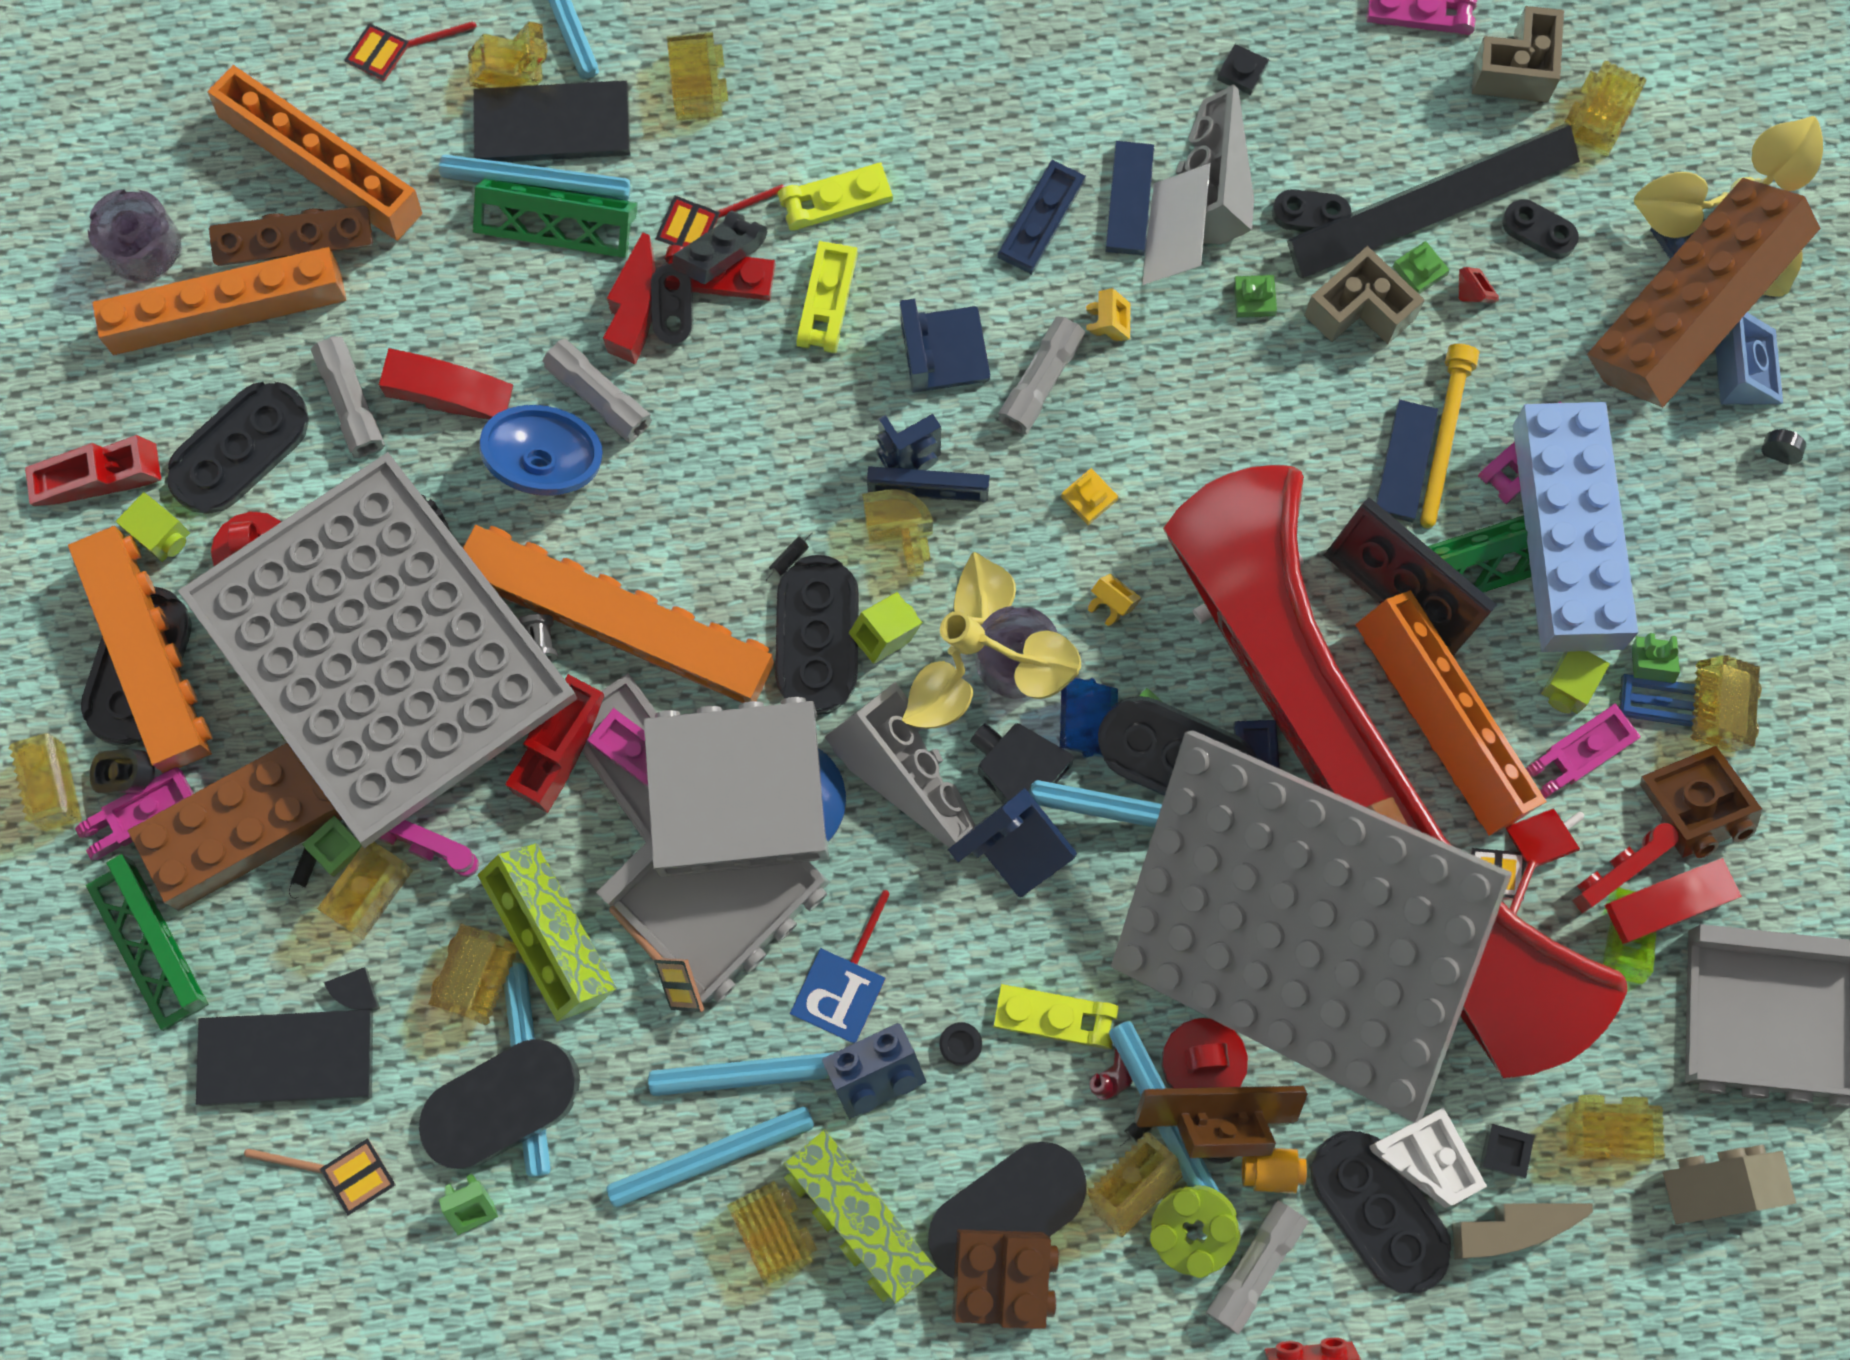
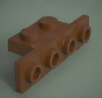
M366 206L327 211L313 208L303 210L301 214L288 216L274 213L263 215L262 219L217 224L209 227L213 263L217 266L278 259L329 247L331 251L371 247L373 245L370 214Z
M1304 1086L1145 1089L1134 1119L1138 1127L1177 1126L1190 1158L1272 1156L1276 1141L1268 1124L1297 1122L1308 1093Z

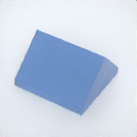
M1747 312L1715 348L1721 404H1783L1776 330Z

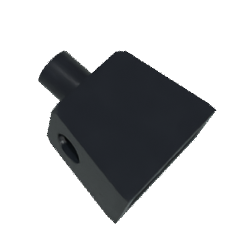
M984 723L970 739V742L986 755L978 765L977 774L1003 804L1024 788L1029 792L1034 781L1040 780L1057 784L1072 767L1074 756L1019 723H1015L1003 737L987 723Z

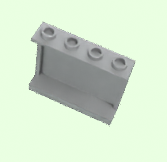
M790 697L781 700V704L764 706L762 702L752 701L740 704L739 709L722 710L718 706H705L698 708L697 713L680 715L678 711L667 710L657 712L655 718L644 719L653 867L660 877L829 859L815 719L817 718V712L813 701H806L802 697Z
M651 837L596 893L608 905H613L663 958L688 959L702 1003H709L712 999L719 1003L736 987L732 980L743 969L747 972L752 971L766 957L767 954L763 949L774 938L778 942L782 941L797 926L793 919L804 908L810 912L827 896L824 888L830 882L810 861L660 877L653 867Z
M1704 924L1688 930L1685 1083L1698 1084V1092L1725 1094L1727 1087L1742 1089V1097L1767 1099L1769 1098V1092L1785 1094V1101L1813 1103V1097L1829 1098V1106L1850 1108V940Z

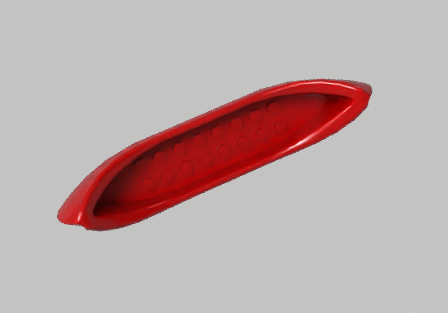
M1287 465L1256 466L1228 473L1205 484L1176 510L1163 527V530L1220 632L1270 714L1276 720L1278 727L1314 785L1364 807L1393 797L1408 827L1451 845L1444 837L1337 667L1314 619L1300 571L1297 540L1298 517L1304 482L1302 471ZM1501 902L1460 1017L1503 1079L1530 1076L1568 1063L1588 1049L1608 1029L1619 1012L1627 994V982L1620 971L1588 959L1553 941L1519 918Z

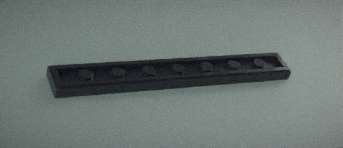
M1562 124L1288 239L1287 244L1298 277L1302 279L1357 256L1367 246L1372 250L1580 162L1571 125Z

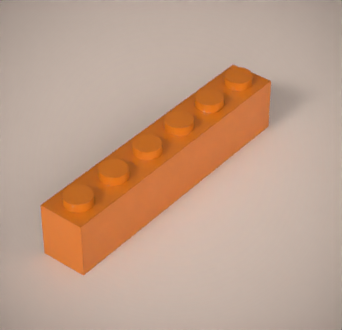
M232 65L207 91L218 118L348 208L366 206L369 210L371 224L396 241L422 215L414 188L235 65Z
M326 247L93 301L92 304L99 339L112 355H118L347 300L340 266L330 248Z
M114 525L68 544L151 764L162 773H165L174 767L181 768L211 755L212 753L207 742L212 739L210 728L203 716L197 717L193 704L198 702L197 695L188 679L183 681L178 668L184 665L182 657L176 645L168 643L164 631L169 629V624L162 609L159 606L155 608L150 595L155 594V588L147 572H141L136 560L141 558V553L134 538L131 535L126 537Z
M1411 590L1386 599L1355 624L1363 636L1365 644L1377 658L1388 680L1396 688L1409 713L1417 721L1429 740L1431 748L1443 762L1454 784L1460 789L1474 811L1477 820L1482 824L1489 836L1514 824L1547 802Z

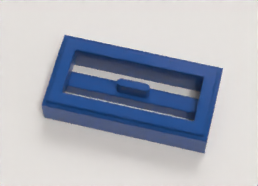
M1629 674L1621 676L1620 685L1622 686L1619 696V708L1626 717L1696 728L1704 726L1707 686L1634 678V675ZM1632 686L1695 695L1696 700L1691 702L1631 693ZM1631 702L1695 711V714L1688 715L1630 705Z

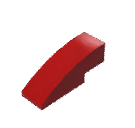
M642 232L607 296L610 311L615 316L603 336L607 353L635 365L646 343L652 323L651 278L656 271L650 235Z
M388 348L379 382V387L387 398L425 404L427 409L490 420L499 412L508 409L514 387L511 383L467 367Z
M138 435L104 447L90 443L25 467L29 504L32 506L62 504L136 489L162 481L157 444Z
M570 674L566 676L565 681L575 692L577 699L530 732L523 743L527 751L505 783L513 794L546 813L553 806L574 769L604 698L602 691Z
M1721 858L1626 895L1604 906L1622 944H1626L1723 906L1742 896L1724 859Z

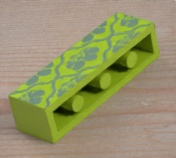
M537 843L498 854L477 874L557 1022L593 1009L617 989Z
M825 1129L784 1163L790 1172L783 1178L799 1198L808 1193L817 1205L811 1213L827 1233L835 1227L845 1240L839 1248L854 1267L863 1262L873 1275L867 1283L883 1303L888 1298H891L897 1304L937 1270Z

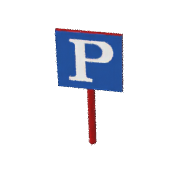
M888 890L881 892L850 961L820 948L790 1012L791 1015L851 1043L857 1042L886 979L857 964L890 895Z

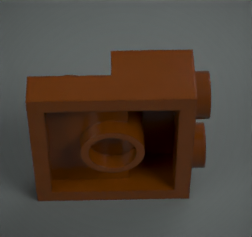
M1717 746L1641 776L1640 786L1662 816L1661 823H1668L1676 828L1679 838L1674 847L1682 858L1691 854H1695L1697 858L1707 857L1716 851L1720 842L1730 838L1736 843L1743 842L1754 835L1757 830L1756 827L1759 824L1762 808Z
M957 1230L953 1321L955 1323L999 1324L1002 1328L1046 1329L1047 1317H1054L1056 1312L1055 1291L1048 1290L1049 1273H1056L1058 1270V1247L1051 1245V1238L1044 1232Z

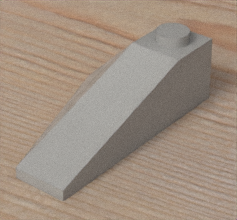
M1232 85L1202 101L1188 138L1195 146L1194 150L1189 154L1186 161H1179L1175 172L1181 174L1210 163L1203 243L1221 245L1252 231L1254 194L1239 90L1235 85Z
M894 682L824 738L831 745L834 753L852 773L950 848L976 825L957 787L950 782L943 783L939 775L938 765L943 762V759L938 749L928 751L918 732L923 728L913 727L902 721L907 708L908 698L897 683Z

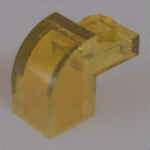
M528 21L512 40L483 33L468 51L470 86L475 88L528 86L541 83L543 81L542 64L548 52L547 42L544 41L543 24Z
M883 490L862 494L869 544L901 539L907 576L924 575V562L930 561V552L927 537L919 538V536L933 534V519L927 506L915 495L902 490Z

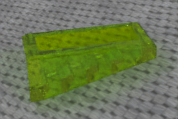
M1617 888L1614 900L1635 891ZM1610 919L1603 965L1620 971L1626 981L1643 984L1652 975L1654 970L1656 932L1631 941L1641 944L1640 949L1624 946Z

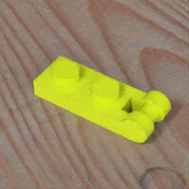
M881 162L805 185H789L783 187L777 193L781 206L786 207L788 212L785 219L791 231L893 201V195ZM811 200L814 208L803 209L801 202Z
M824 241L818 242L799 325L797 347L809 349L810 345L824 347V352L837 353L840 332L858 256L857 247ZM814 322L828 323L827 332L813 329Z
M1001 984L993 1028L1103 1049H1112L1113 1041L1109 1031L1111 1030L1112 1020L1117 1019L1119 1006L1106 1002L1089 1001ZM1083 1014L1095 1016L1093 1031L1081 1030Z

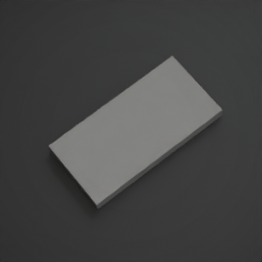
M629 673L602 690L604 698L589 737L613 708L643 730L644 719L655 718L657 712ZM587 741L582 750L583 754L641 837L647 842L651 838L648 788L592 747Z

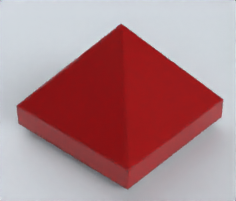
M1463 267L1459 270L1458 298L1461 302L1495 303L1499 301L1498 294L1481 269Z

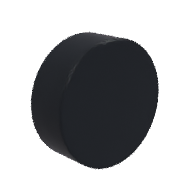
M1777 429L1766 434L1761 451L1768 458L1787 465H1793L1802 460L1806 449V441L1793 431Z
M964 1022L953 1023L941 1034L939 1042L940 1052L948 1063L959 1067L968 1066L975 1062L981 1053V1035L971 1024Z

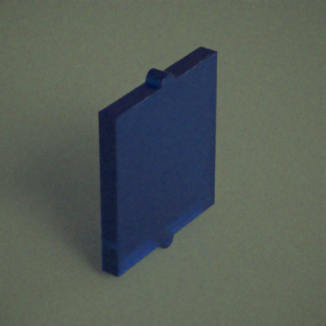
M1075 677L1061 690L1059 748L1080 752L1084 758L1092 756L1104 758L1099 749L1098 731L1107 711L1118 703V688L1096 683L1094 678L1084 680Z

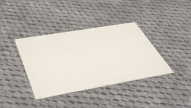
M1210 163L1154 183L1142 285L1201 266Z

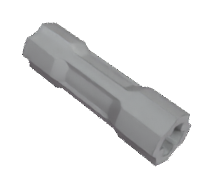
M1055 317L1042 339L1041 346L1017 387L1012 389L998 413V420L1002 424L1021 434H1028L1066 364L1072 360L1085 338L1083 336L1085 331L1078 323H1074L1066 317Z
M330 337L317 342L311 348V352L319 373L326 383L340 420V428L353 458H361L382 450L385 443L377 422L368 407L355 373L353 360L343 337Z
M567 339L557 341L547 351L542 360L545 364L544 368L563 385L570 387L628 443L634 442L650 426L652 422L651 414L631 396L624 394Z
M1278 1200L1277 1202L1275 1201L1259 1226L1254 1240L1229 1280L1222 1285L1205 1313L1234 1334L1239 1335L1256 1308L1259 1297L1286 1254L1294 1247L1309 1221L1288 1205Z

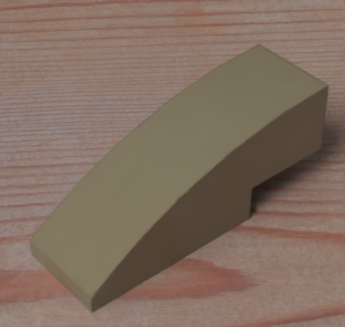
M1513 1203L1495 1205L1496 1222H1457L1452 1224L1454 1259L1490 1257L1519 1251L1547 1241L1572 1228L1593 1213L1592 1203Z

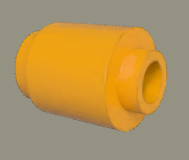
M1274 1148L1272 1156L1242 1157V1185L1253 1187V1191L1296 1194L1298 1185H1305L1306 1159L1299 1158L1297 1149Z

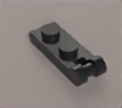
M732 210L725 216L721 224L673 254L672 269L705 285L759 248L767 236V227L757 222L751 224L745 221L743 215Z

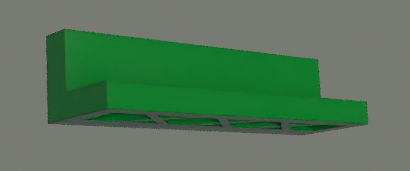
M483 179L475 186L472 233L626 258L629 247L630 225L636 219L638 203L547 187ZM485 204L498 206L508 220L501 226L485 224ZM510 208L518 209L520 211L514 214V212ZM526 211L536 212L547 226L539 232L528 231L518 217ZM549 215H554L558 217L552 220V218ZM565 217L572 218L578 222L585 232L576 239L569 238L564 235L556 224ZM587 221L596 222V224L591 227ZM512 223L515 228H509L507 226ZM603 224L620 226L618 246L605 244L595 230ZM550 229L554 235L545 233ZM589 236L592 241H586L583 239Z
M1524 515L1428 546L1461 575L1469 566L1477 564L1484 569L1477 580L1472 583L1483 593L1532 577L1527 544L1528 531L1525 528ZM1512 552L1521 555L1513 570L1503 573L1496 569L1504 555Z
M120 854L106 862L110 869L108 873L85 886L160 1030L164 1031L208 1006L209 1003L133 860ZM116 881L125 898L122 907L107 904L100 889ZM110 910L120 912L117 922ZM127 914L135 917L143 932L141 943L126 940L121 932ZM129 946L139 948L136 958ZM146 950L154 953L162 969L160 979L144 976L140 968ZM148 982L157 984L155 994L153 993ZM164 987L172 988L182 1007L167 1017L159 1005Z

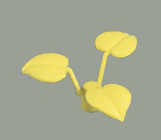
M1810 116L1796 121L1784 122L1774 125L1761 133L1752 147V163L1757 172L1767 177L1764 179L1742 178L1770 185L1775 180L1779 187L1787 191H1795L1807 185L1818 172L1823 155V136L1818 119L1815 116ZM1674 172L1661 176L1645 185L1635 195L1634 204L1650 226L1659 234L1671 238H1680L1695 232L1703 222V209H1710L1719 205L1729 192H1723L1720 196L1710 201H1704L1707 196L1708 185L1702 177L1691 172ZM1742 178L1737 179V180L1731 185L1730 191L1736 186V184H1737ZM1802 250L1763 295L1781 297L1789 293L1801 269L1803 260Z
M973 552L959 579L954 599V612L945 616L940 625L942 639L951 645L948 648V654L953 657L956 669L945 661H938L925 666L916 676L911 686L907 708L902 721L913 727L934 729L952 724L963 716L971 703L973 688L967 681L961 679L965 674L961 653L965 655L974 654L986 645L1020 662L1014 674L1017 687L1028 697L1044 699L1060 692L1079 674L1081 669L1079 652L1066 637L1053 631H1039L1031 634L1025 641L1023 654L1016 653L986 636L982 626H988L990 618L1001 617L1010 609L1016 594V584L1011 574L1003 567Z

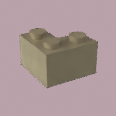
M1525 6L1514 30V39L1484 36L1474 59L1472 94L1549 102L1561 74L1564 10Z
M1367 246L1311 296L1304 316L1331 342L1361 318L1378 336L1389 344L1416 320L1425 299Z
M1764 1145L1717 1152L1719 1161L1711 1163L1705 1162L1704 1155L1678 1159L1679 1169L1662 1171L1675 1225L1797 1204L1783 1151L1766 1153Z

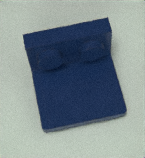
M915 298L900 300V324L912 393L982 383L990 380V369L977 306L931 313H918Z
M1025 788L947 849L958 863L970 853L976 859L984 854L1018 897L1026 895L1077 856L1073 847Z

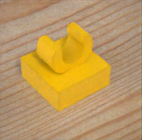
M1113 288L1099 291L1098 302H1092L1086 306V311L1091 315H1098V321L1093 324H1087L1086 330L1096 336L1106 334L1114 341L1130 340L1131 303Z
M1092 468L1061 493V498L1087 525L1091 524L1118 501L1119 497Z
M1108 574L1099 578L1091 589V592L1097 597L1089 603L1088 611L1093 613L1101 604H1106L1110 608V616L1106 619L1105 624L1110 626L1117 622L1121 615L1124 616L1132 612L1142 598L1112 574Z

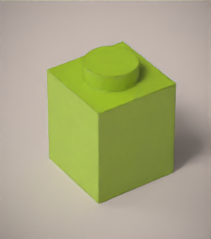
M145 492L115 521L128 535H131L134 540L162 563L168 556L173 557L184 548L186 537L190 534L177 518Z
M896 592L862 611L849 631V635L871 662L875 664L907 645L923 622L919 619L913 607L907 604L900 594Z
M1589 651L1564 652L1541 694L1549 698L1548 703L1554 709L1562 713L1569 714L1574 712L1578 714L1588 705L1610 663Z

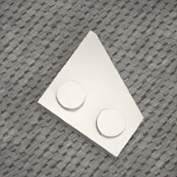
M1444 1107L1369 1146L1375 1155L1444 1208L1450 1207L1487 1187Z

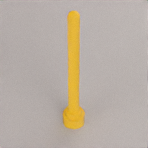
M1466 344L1449 345L1445 358V365L1448 366L1447 372L1450 374L1420 517V524L1426 529L1434 527L1437 521L1466 377L1471 375L1478 364L1479 350Z

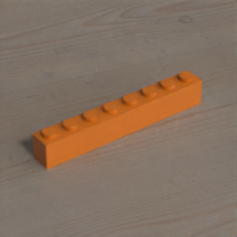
M478 525L474 526L463 549L500 597L539 614L550 615L553 617V620L738 702L757 701L774 666L773 656L768 653L769 648L753 639H747L746 642L731 637L732 632L717 623L711 622L709 626L694 620L695 616L683 608L673 606L672 610L660 606L657 604L658 600L644 591L636 590L635 594L620 588L621 584L617 580L607 575L599 574L597 578L584 572L585 568L571 559L563 558L561 562L547 556L548 552L544 548L534 543L526 542L525 546L512 541V536L500 528L490 526L487 530Z

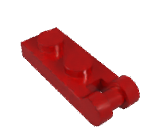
M679 245L668 246L665 261L672 263L673 254L684 247ZM744 257L705 285L692 279L693 292L770 301L776 267L775 260ZM671 275L666 279L668 289L677 290L679 288L680 282L676 276Z
M1668 823L1657 825L1653 830L1645 834L1642 840L1643 847L1638 851L1634 852L1629 846L1609 862L1614 869L1602 877L1596 871L1578 884L1577 887L1582 893L1575 897L1572 902L1582 914L1595 906L1672 848L1679 838L1676 828Z

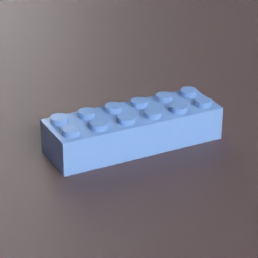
M1606 402L1524 404L1513 423V433L1525 528L1528 531L1527 544L1541 652L1624 650L1638 634V626Z

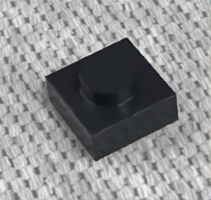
M1234 44L1218 73L1217 81L1228 86L1235 85L1239 91L1252 96L1268 66L1269 59Z
M1495 1124L1488 1125L1479 1168L1525 1179L1527 1177L1535 1135Z

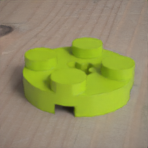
M1195 1185L1194 1187L1175 1189L1163 1198L1154 1211L1151 1221V1245L1157 1250L1160 1258L1175 1271L1185 1275H1192L1196 1278L1207 1277L1210 1273L1222 1269L1231 1260L1238 1248L1240 1229L1236 1219L1237 1213L1232 1203L1222 1193L1211 1187ZM1197 1220L1201 1221L1204 1224L1202 1232L1207 1236L1206 1239H1190L1187 1236L1188 1230L1184 1227L1185 1222L1193 1225Z

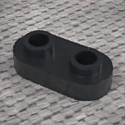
M1296 189L1281 192L1276 197L1272 208L1273 219L1280 227L1286 230L1307 232L1352 213L1349 202L1340 195ZM1291 203L1296 204L1299 210H1290L1287 205ZM1334 208L1335 210H1337L1338 214L1331 215L1326 211V209Z
M1520 199L1512 202L1502 217L1503 228L1509 236L1550 258L1561 259L1569 256L1579 240L1578 230L1572 222L1531 200ZM1523 213L1528 215L1530 220L1526 221L1521 219L1519 217V214ZM1554 232L1562 233L1565 239H1558L1555 237Z
M672 263L664 264L656 269L651 278L652 327L655 335L661 341L667 344H677L686 340L693 330L692 278L672 269ZM671 275L676 276L680 282L679 288L676 291H671L666 286V279ZM670 316H676L681 321V326L677 331H672L667 326V320Z
M119 749L102 751L92 761L89 773L90 784L95 792L116 795L142 792L152 782L155 775V767L151 764L148 753L143 750Z

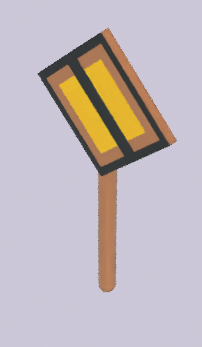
M611 906L609 908L610 913L654 960L670 1009L692 1012L704 1011L688 959L663 958L614 906Z
M369 1138L326 1165L253 1149H246L244 1151V1156L247 1158L323 1174L347 1216L396 1186Z

